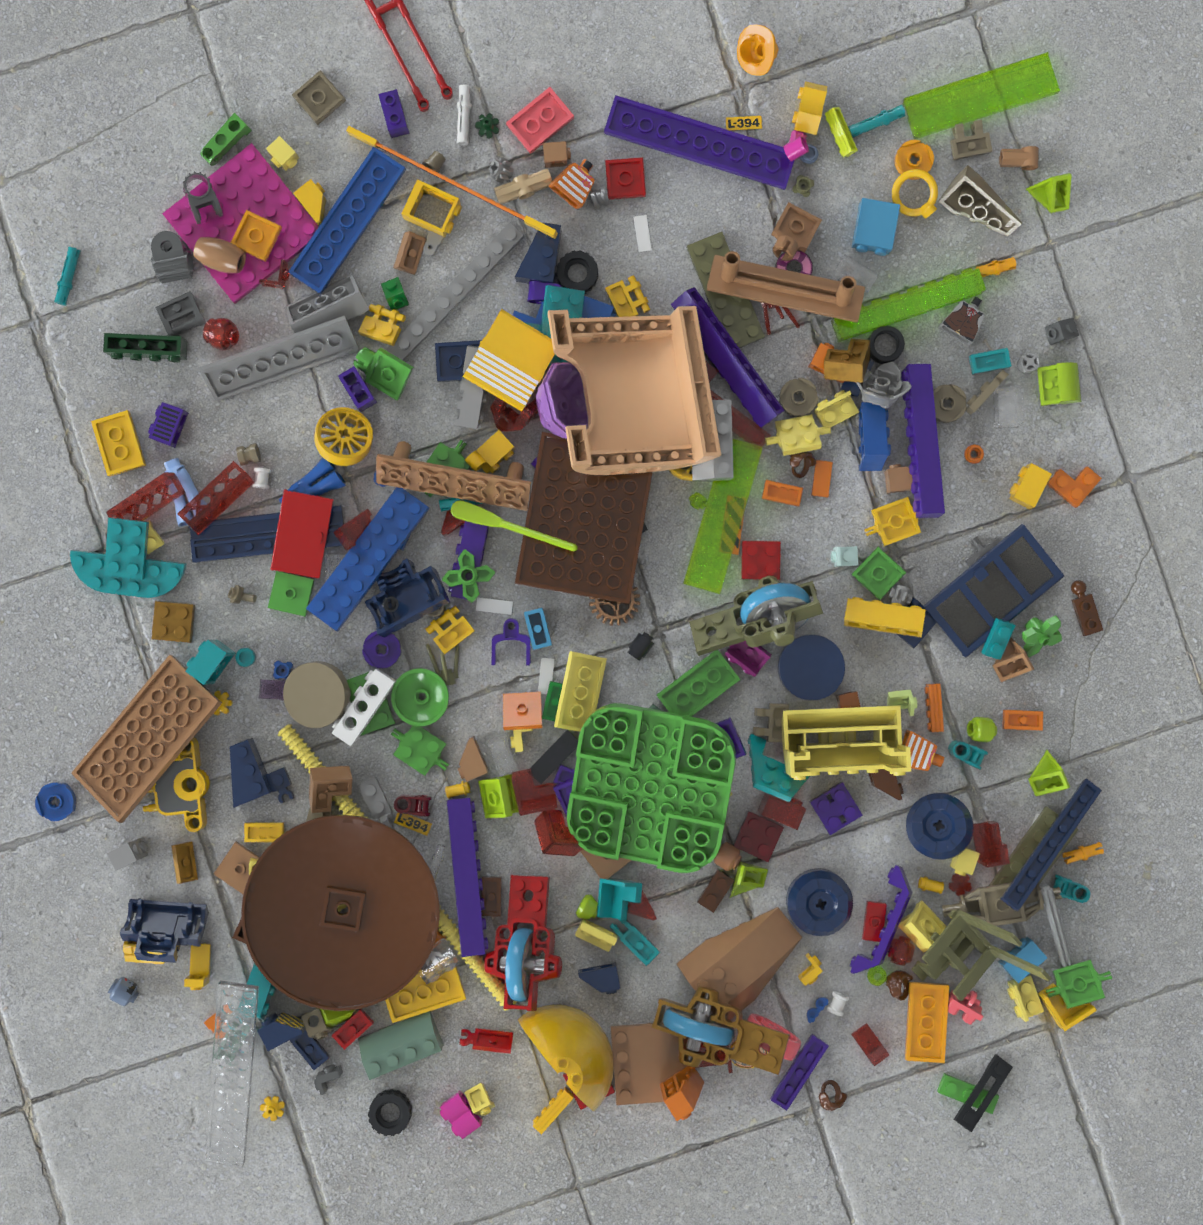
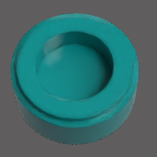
M241 648L237 651L235 659L240 666L249 667L254 664L256 654L250 648Z

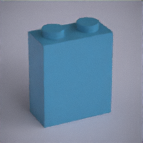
M862 198L858 207L851 248H855L856 251L863 253L872 251L879 256L889 254L893 249L900 204Z

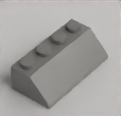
M353 274L328 285L321 295L314 292L284 307L294 333L342 316H346L348 321L356 316L363 315L369 310Z
M712 400L721 456L704 463L692 465V481L732 480L734 478L731 400Z

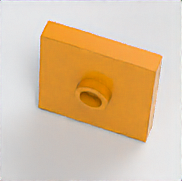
M246 210L231 243L245 253L266 262L282 227Z

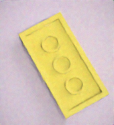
M573 651L569 652L554 727L581 731L586 720L597 709L607 661L606 658Z

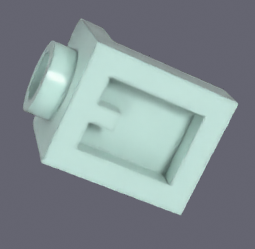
M857 546L834 547L833 551H831V563H834V567L858 566Z

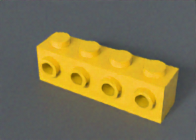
M853 597L847 600L844 626L922 638L926 610L919 606L904 607L899 603L884 604L879 600H872L870 602L864 601L859 597Z

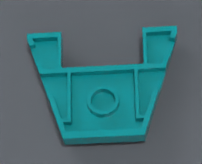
M750 734L748 744H750L749 756L752 760L751 774L753 787L790 802L810 776H806L805 780H794V778H791V776L786 774L784 763L763 755L767 740Z

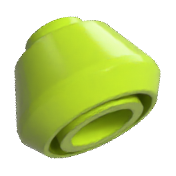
M591 894L585 895L576 911L577 918L590 920L591 917H596L598 902Z

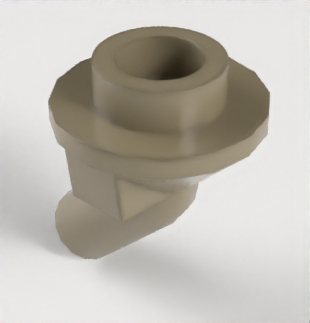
M239 585L231 587L228 593L230 603L240 604L241 600L255 603L257 597L256 595L243 593L244 588Z

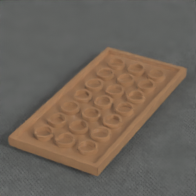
M172 655L166 658L71 773L119 823L125 821L222 704L202 683L186 673L187 668Z

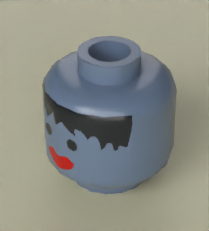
M121 977L119 980L115 979L108 991L110 1000L121 1006H126L129 1002L134 1003L139 994L136 991L137 984L125 977Z

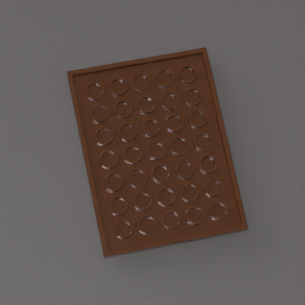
M542 432L525 527L574 543L578 546V549L575 552L523 535L515 584L630 604L653 472L616 475H590L576 472L571 467L567 439L553 433Z

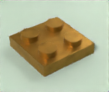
M155 601L151 639L192 643L195 605Z

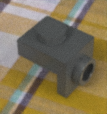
M1074 318L1060 320L1045 327L1050 345L1079 336Z
M334 1064L323 1068V1071L318 1072L315 1077L316 1079H314L316 1090L320 1091V1095H324L328 1090L326 1082L341 1077L343 1073L341 1065L336 1067Z

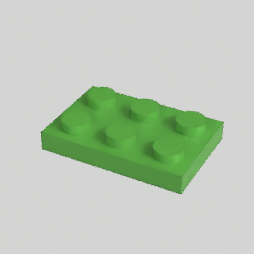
M369 672L347 680L351 691L349 702L352 703L356 698L354 693L359 686L363 687L367 682L365 677ZM374 684L371 685L369 688L370 694L374 696L378 694V687ZM387 697L360 736L395 724ZM360 701L358 707L364 712L367 710L368 705L365 701ZM352 717L354 725L356 726L357 721L354 717Z

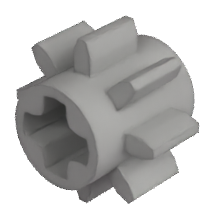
M502 157L499 158V161L494 160L490 165L491 177L500 183H503L504 180L508 181L513 175L512 163Z
M897 585L896 589L891 588L888 597L892 598L891 603H899L905 607V604L910 605L913 595L910 594L911 589Z

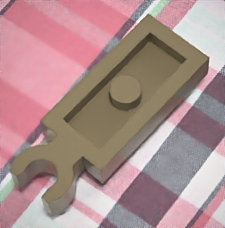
M1002 370L991 382L986 381L979 388L981 390L979 395H973L967 401L969 406L966 408V412L970 415L973 414L1009 374Z

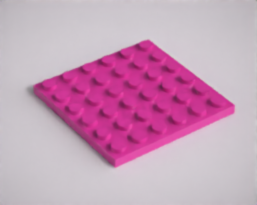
M252 143L208 177L210 178V183H212V189L217 196L223 216L219 217L218 214L216 215L212 205L200 208L198 210L201 215V224L197 225L189 206V200L185 196L162 213L192 252H194L195 244L200 237L219 238L231 243L246 210L282 227L266 262L245 253L246 261L240 273L219 272L204 265L234 304L303 251L319 227ZM201 182L189 193L194 196H202L208 191V186L205 182Z

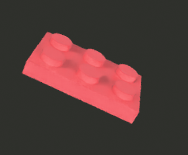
M549 87L508 120L506 126L531 154L572 121L574 115L552 88Z

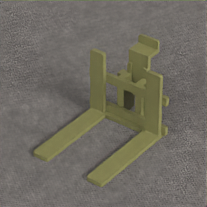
M959 909L956 911L952 910L948 915L952 920L940 935L934 932L930 937L934 943L922 956L926 964L917 961L912 967V971L921 981H924L927 976L936 980L949 965L956 970L958 969L964 978L952 993L960 1001H963L996 958L1004 960L1048 982L1052 979L1044 969L992 946L977 928L1020 947L1022 942L1015 934ZM976 947L982 955L969 970L963 962Z

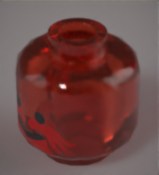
M899 936V939L894 938L887 953L891 959L890 962L900 966L911 963L915 946L910 943V938Z

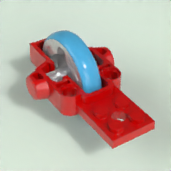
M511 875L507 925H501L497 928L495 949L486 954L484 962L486 973L505 980L503 1009L537 1011L539 982L556 979L561 976L562 959L560 956L554 955L555 933L551 928L546 927L550 877ZM528 890L533 892V898L530 901H526L524 897ZM519 923H530L534 925L533 930L529 928H520L517 930V927ZM506 929H509L510 936L508 939H505L504 937V931ZM543 931H546L548 937L543 942L541 939V933ZM507 950V956L503 957L504 951ZM542 952L545 953V959H541ZM513 1000L517 1002L528 1001V1005H514Z

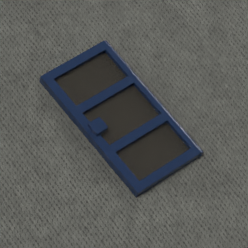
M1021 524L923 607L961 652L962 656L967 658L986 642L996 618L1010 622L1065 576L1026 526Z

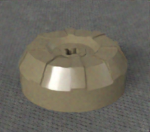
M322 661L305 663L295 668L287 677L283 689L284 704L288 713L296 722L309 728H322L341 719L345 714V709L351 696V691L343 672L332 664Z

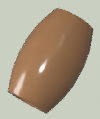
M200 237L194 247V257L203 265L216 271L240 273L245 265V252L228 241L213 237Z

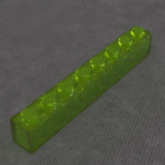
M967 268L961 271L960 275L954 276V274L943 277L942 281L936 282V280L925 283L924 287L918 288V286L907 289L906 293L900 294V292L889 295L888 299H875L871 301V305L865 307L862 304L858 322L832 318L831 324L837 341L841 342L874 331L881 326H889L972 298L973 296L981 295L986 291V287L979 268L975 270Z

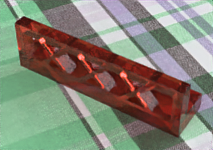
M233 461L180 510L177 515L199 535L240 497L254 481L249 474ZM233 469L240 472L236 478L229 479V473ZM225 483L224 489L221 492H215L217 484ZM204 497H210V502L207 505H201V500ZM190 510H196V515L191 520L184 516Z
M164 472L106 511L108 517L124 519L123 516L129 513L133 514L132 520L144 521L186 492L175 473ZM174 483L178 490L173 495L168 494L169 485ZM157 493L162 495L161 503L158 505L153 503L154 495ZM142 503L147 504L145 514L138 513Z

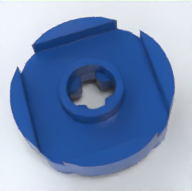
M49 783L39 790L38 796H36L35 807L37 812L50 821L63 820L69 817L76 809L75 793L66 783ZM54 796L60 800L58 807L56 804L52 805L51 803L54 800Z

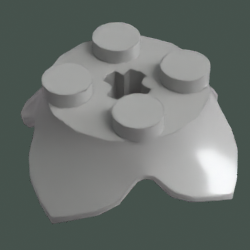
M894 361L880 365L874 373L867 369L863 383L856 382L861 390L862 401L880 405L882 408H890L912 386L907 381H901V371Z

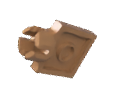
M788 202L771 234L777 240L773 247L774 255L779 258L781 252H784L782 261H790L798 250L805 253L822 219Z

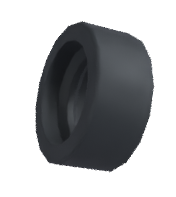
M881 326L874 330L868 338L870 340V357L877 363L885 364L895 361L904 351V337L895 327ZM881 334H889L896 340V350L889 356L880 355L875 349V340Z

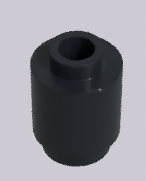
M646 632L643 634L638 633L630 644V649L627 653L639 661L642 657L645 658L655 644L652 642L653 637Z

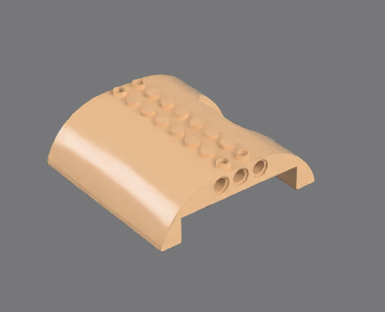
M696 306L677 307L671 315L569 318L568 310L548 311L553 351L558 357L575 366L580 373L587 408V429L586 425L565 427L573 470L590 475L657 472L688 467L721 456Z

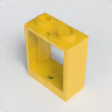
M417 179L401 215L404 220L445 238L447 233H451L454 223H452L454 217H458L462 206L459 198ZM424 192L452 205L442 228L414 216Z

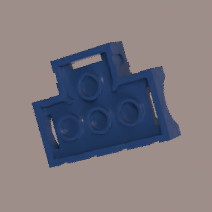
M406 558L397 568L381 573L376 580L381 593L365 601L367 608L375 619L376 631L379 636L385 638L392 632H396L406 627L407 624L413 623L424 615L430 614L439 609V607L450 603L437 569L429 566L420 572H416L414 563ZM432 579L435 580V582H436V584H437V586H438L439 593H440L439 596H438L437 591H436V589H435V587H434V584H433V582H432ZM393 596L398 600L399 606L397 610L388 612L383 608L382 602L385 597ZM388 599V606L392 608L390 599Z
M141 898L130 899L127 920L124 927L120 930L122 941L137 942L134 951L137 960L176 963L181 945L201 946L209 914L207 904L152 901ZM198 918H201L199 929L195 933ZM147 952H157V953H166V954L155 955V954H150V953H147Z

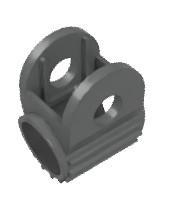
M195 171L192 174L189 173L188 177L185 176L183 192L189 200V206L197 225L201 224V215L198 210L200 208L212 205L216 215L218 214L219 217L223 216L217 196L212 189L210 178H207L206 174L203 175L201 172L196 173ZM198 179L205 182L208 186V191L202 196L190 194L187 186L192 180Z
M162 231L156 234L151 242L153 256L151 263L160 282L168 283L192 278L194 271L193 257L187 245L174 232Z

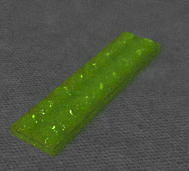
M732 439L734 478L732 480H717L712 483L683 582L685 585L716 594H721L763 451L762 446Z

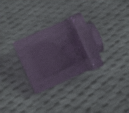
M260 679L259 698L284 700L283 689L285 681Z

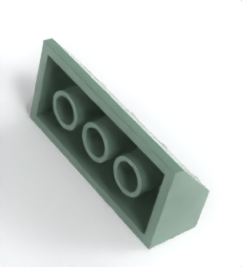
M431 1011L401 1020L358 1038L362 1063L369 1080L442 1051L444 1046Z

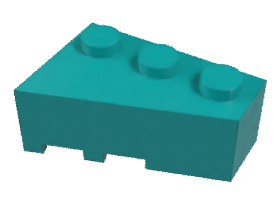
M255 963L237 1011L265 1020L270 1008L271 997L274 995L276 988L264 977Z

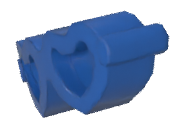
M826 997L817 998L816 1008L807 1010V1020L809 1023L814 1022L815 1018L819 1016L820 1011L824 1010V1007L828 1005Z

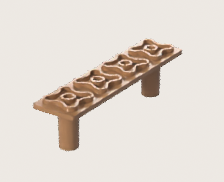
M730 251L726 253L725 257L714 256L707 291L858 322L865 287L856 285V280L851 276L843 277L841 282L741 261L737 252Z
M405 441L397 443L393 456L377 454V484L517 510H528L531 482L522 480L524 466L519 462H512L509 465L507 476L503 477L410 460L409 456L412 447Z

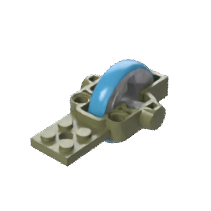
M766 576L759 580L758 587L737 594L734 597V607L690 621L689 623L696 652L700 656L746 641L747 645L753 648L774 642L777 646H787L795 640V630L803 626L809 618L824 613L817 598V591L813 581L795 585L780 583L776 577ZM810 596H813V602H811ZM739 617H741V621L743 624L740 626H738L737 619ZM716 630L714 635H708L710 631Z

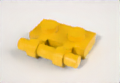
M634 275L628 278L630 283L628 286H625L623 280L605 288L618 317L638 316L639 314L636 310L638 307H641L643 313L650 311L649 301L647 297H644L640 289L642 286ZM630 292H634L637 298L636 301H632L629 295Z
M370 304L369 311L373 312L374 315L373 317L365 316L358 330L359 334L394 346L401 332L400 326L396 324L398 321L404 322L406 316L400 314L397 310L393 309L391 311L385 309L382 305ZM385 316L389 318V321L385 322L381 319Z
M456 605L450 610H445L440 618L434 619L430 622L431 625L425 628L429 635L435 630L439 634L433 640L444 654L475 632L464 616L458 620L455 618V615L460 612ZM450 620L452 625L443 630L441 626Z

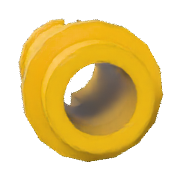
M461 781L460 784L446 786L445 792L449 799L463 794L467 796L468 793H471L469 782Z
M927 876L919 878L918 888L921 891L928 890L942 894L944 882L928 879Z

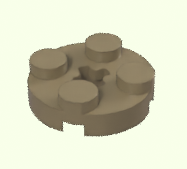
M805 378L789 380L784 384L779 394L780 405L787 414L795 417L809 414L818 402L815 385ZM802 393L804 400L796 402L794 394Z
M946 384L940 385L933 390L937 421L947 424L963 416L967 408L966 395L960 387ZM948 399H950V400H951L950 405H951L952 407H951V408H949V407H946V408H945V407L943 406V405H944L943 400H946V401H947Z

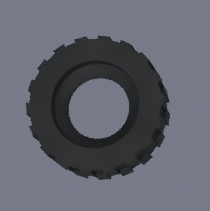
M581 250L566 253L564 257H561L560 262L557 264V281L563 288L582 290L587 294L597 283L598 265L589 253L582 252ZM574 264H581L587 270V276L581 282H574L568 276V270Z
M393 1089L384 1090L373 1099L369 1107L368 1117L373 1130L375 1129L378 1134L394 1136L406 1129L412 1116V1105L404 1093ZM392 1103L399 1108L400 1115L397 1120L387 1122L382 1118L381 1108L385 1104Z

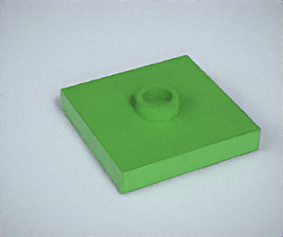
M877 547L851 575L880 601L906 574V571L883 550Z
M276 571L268 608L306 617L308 611L306 608L310 602L315 580Z

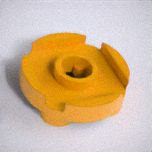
M909 140L903 143L895 155V167L900 174L912 169L929 172L934 162L932 149L927 144L921 143L920 140ZM913 155L919 159L916 164L910 162ZM912 177V178H909V179H911V180H917V179H921V178H919V177Z

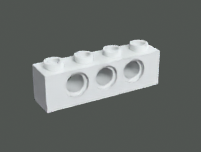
M380 669L369 671L365 677V680H367L363 687L359 686L354 693L356 698L352 703H348L344 716L336 720L332 726L334 728L332 734L349 746H353L396 683V680ZM373 684L379 690L375 696L369 692V688ZM360 701H365L368 705L367 710L364 712L358 707ZM349 717L356 719L357 724L355 727L348 725Z

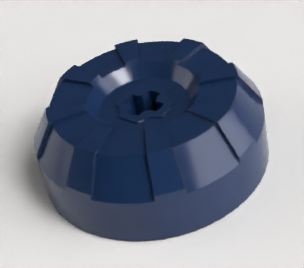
M803 635L795 638L791 644L785 646L778 659V674L782 685L792 695L804 700H820L833 694L842 683L845 674V661L840 649L828 638L820 635Z
M933 793L923 796L913 804L906 818V831L909 841L918 852L932 859L946 860L958 856L968 847L973 837L974 823L968 808L959 799L945 793Z
M815 868L804 871L792 881L786 895V907L792 921L803 932L814 936H829L839 931L849 921L853 910V896L850 888L839 875L827 869Z

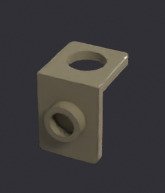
M315 1009L302 1016L310 1038L321 1040L334 1031L332 1027L326 1026L320 1009ZM315 1015L318 1017L319 1023L316 1027H311L309 1019Z

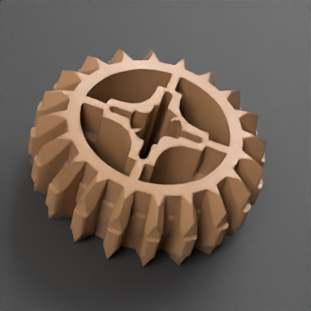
M634 587L632 589L631 603L624 614L620 615L619 605L621 603L617 602L616 610L615 605L610 604V602H604L607 600H598L596 598H590L595 599V602H590L589 606H596L591 612L595 613L598 611L600 613L596 616V619H600L601 616L605 617L602 621L604 624L607 619H610V626H613V620H617L618 626L621 625L620 619L628 623L626 616L628 615L633 619L634 616L630 612H638V609L634 608V604L640 605L639 601H635V598H639L640 594L634 595L633 593L638 588ZM600 606H612L614 616L604 613Z

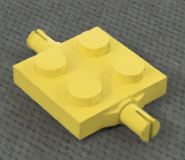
M812 414L775 421L776 436L765 438L766 446L778 443L784 456L821 449L820 435L831 434L830 426L818 428Z

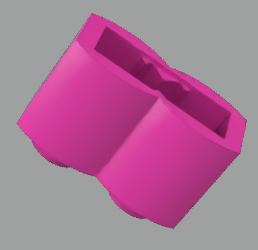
M461 1090L440 1106L442 1118L452 1124L451 1129L457 1137L460 1136L464 1139L482 1125L481 1117L473 1114L469 1102Z

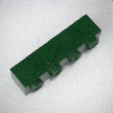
M104 333L103 352L114 360H123V357H130V360L142 361V358H149L150 361L154 362L168 359L169 362L179 363L180 360H187L188 341L181 336Z

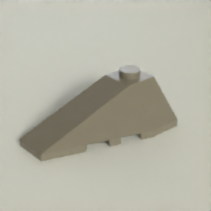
M969 165L953 179L938 201L952 214L967 217L969 221L974 223L979 222L986 225L988 229L1007 237L1022 224L1021 220L989 184Z

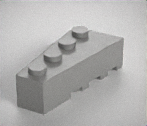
M467 346L463 374L479 349L478 347ZM462 377L460 385L461 396H459L457 403L458 415L457 419L455 418L454 425L477 429L480 423L484 422L485 412L482 411V405L487 403L488 393Z

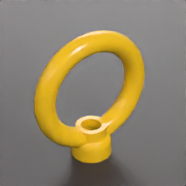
M912 169L902 173L896 179L891 195L893 203L900 204L899 212L911 217L922 215L926 219L937 210L934 204L938 197V186L931 174L924 170ZM912 177L924 179L930 187L929 200L917 209L906 207L899 197L901 185Z

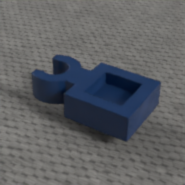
M285 767L266 774L272 791H279L278 800L280 803L285 802L284 794H288L290 800L294 798L293 792L288 790L287 787L292 785Z

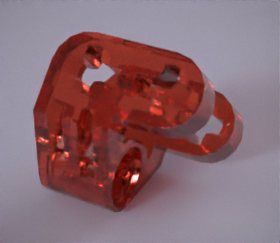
M498 397L495 398L490 407L495 426L502 432L522 430L538 414L536 399L530 402L520 415L510 407L507 408L506 405L508 403Z

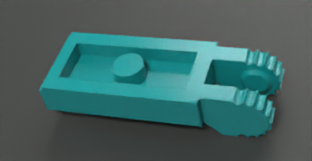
M619 920L628 928L624 933L616 924L612 923L610 928L646 966L660 953L628 920Z

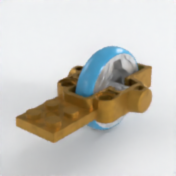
M706 986L698 987L688 1006L665 998L659 999V1005L651 1028L678 1036L679 1062L690 1067H699L703 1060L721 1066L733 1059L777 1075L780 1074L789 1034L742 1019L743 1015L739 1008L720 1002L719 992ZM666 1005H667V1006H670V1007H673V1008H668V1009L665 1011ZM711 1006H714L717 1009V1013L710 1017ZM729 1011H733L736 1014L735 1022L728 1019ZM734 1028L738 1029V1036L735 1047L732 1049L727 1046L732 1043L735 1035ZM701 1042H704L703 1046L706 1047L705 1053L699 1052ZM761 1043H767L770 1046L768 1054H763L760 1051ZM719 1050L724 1051L726 1055L724 1061L720 1060L717 1056Z

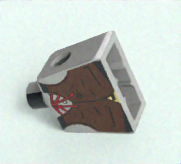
M975 296L971 298L969 303L962 300L939 324L938 328L969 346L974 342L985 315L978 310L982 300Z

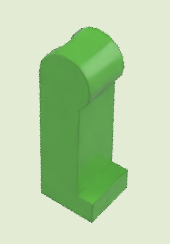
M234 112L203 147L200 155L211 166H214L244 135L247 136L252 130Z

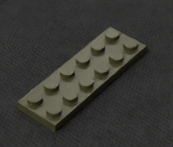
M723 232L687 245L686 248L710 307L737 346L742 348L764 339L765 335L749 299L707 291L714 256L725 257L726 253L730 252Z
M1046 806L989 886L1010 883L1014 880L1058 817L1057 813ZM1078 828L1074 830L1038 882L1039 885L1079 830Z

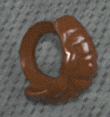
M808 451L789 455L791 457L790 466L792 467V474L797 478H803L809 471V467L815 466L817 463L813 454ZM804 458L803 470L800 473H796L795 468L800 465Z
M896 970L886 976V986L890 989L892 997L900 1001L905 1000L909 994V981L913 980V976L902 970ZM902 983L904 986L903 993H901Z
M825 1081L819 1093L821 1107L828 1111L841 1108L847 1099V1094L841 1092L840 1086L836 1081ZM829 1084L835 1089V1102H831L827 1093H825V1088Z

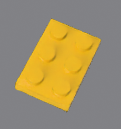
M129 410L91 421L107 476L111 477L146 466Z

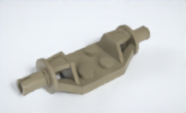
M1010 882L979 887L964 896L960 895L959 903L942 905L944 918L949 917L948 915L951 911H956L957 909L966 913L980 912V915L972 916L999 926L1027 921L1039 910H1044V900L1041 888L1037 884L1020 910L1015 911L1000 899L1012 883ZM1052 888L1055 899H1062L1060 888ZM1037 901V904L1026 908L1027 904Z

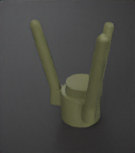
M426 644L435 672L444 680L446 685L456 684L455 679L459 678V644L455 647L453 672L452 669H447L443 652L440 653L443 670H439L429 644Z

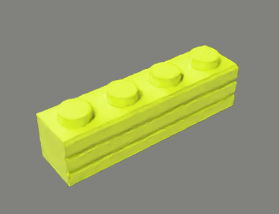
M833 107L825 113L826 121L830 125V131L835 137V143L840 149V154L843 157H849L857 152L858 149L840 107Z

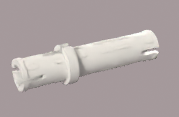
M469 85L459 86L456 144L461 146L469 145L470 109H472V104L470 103L471 86Z

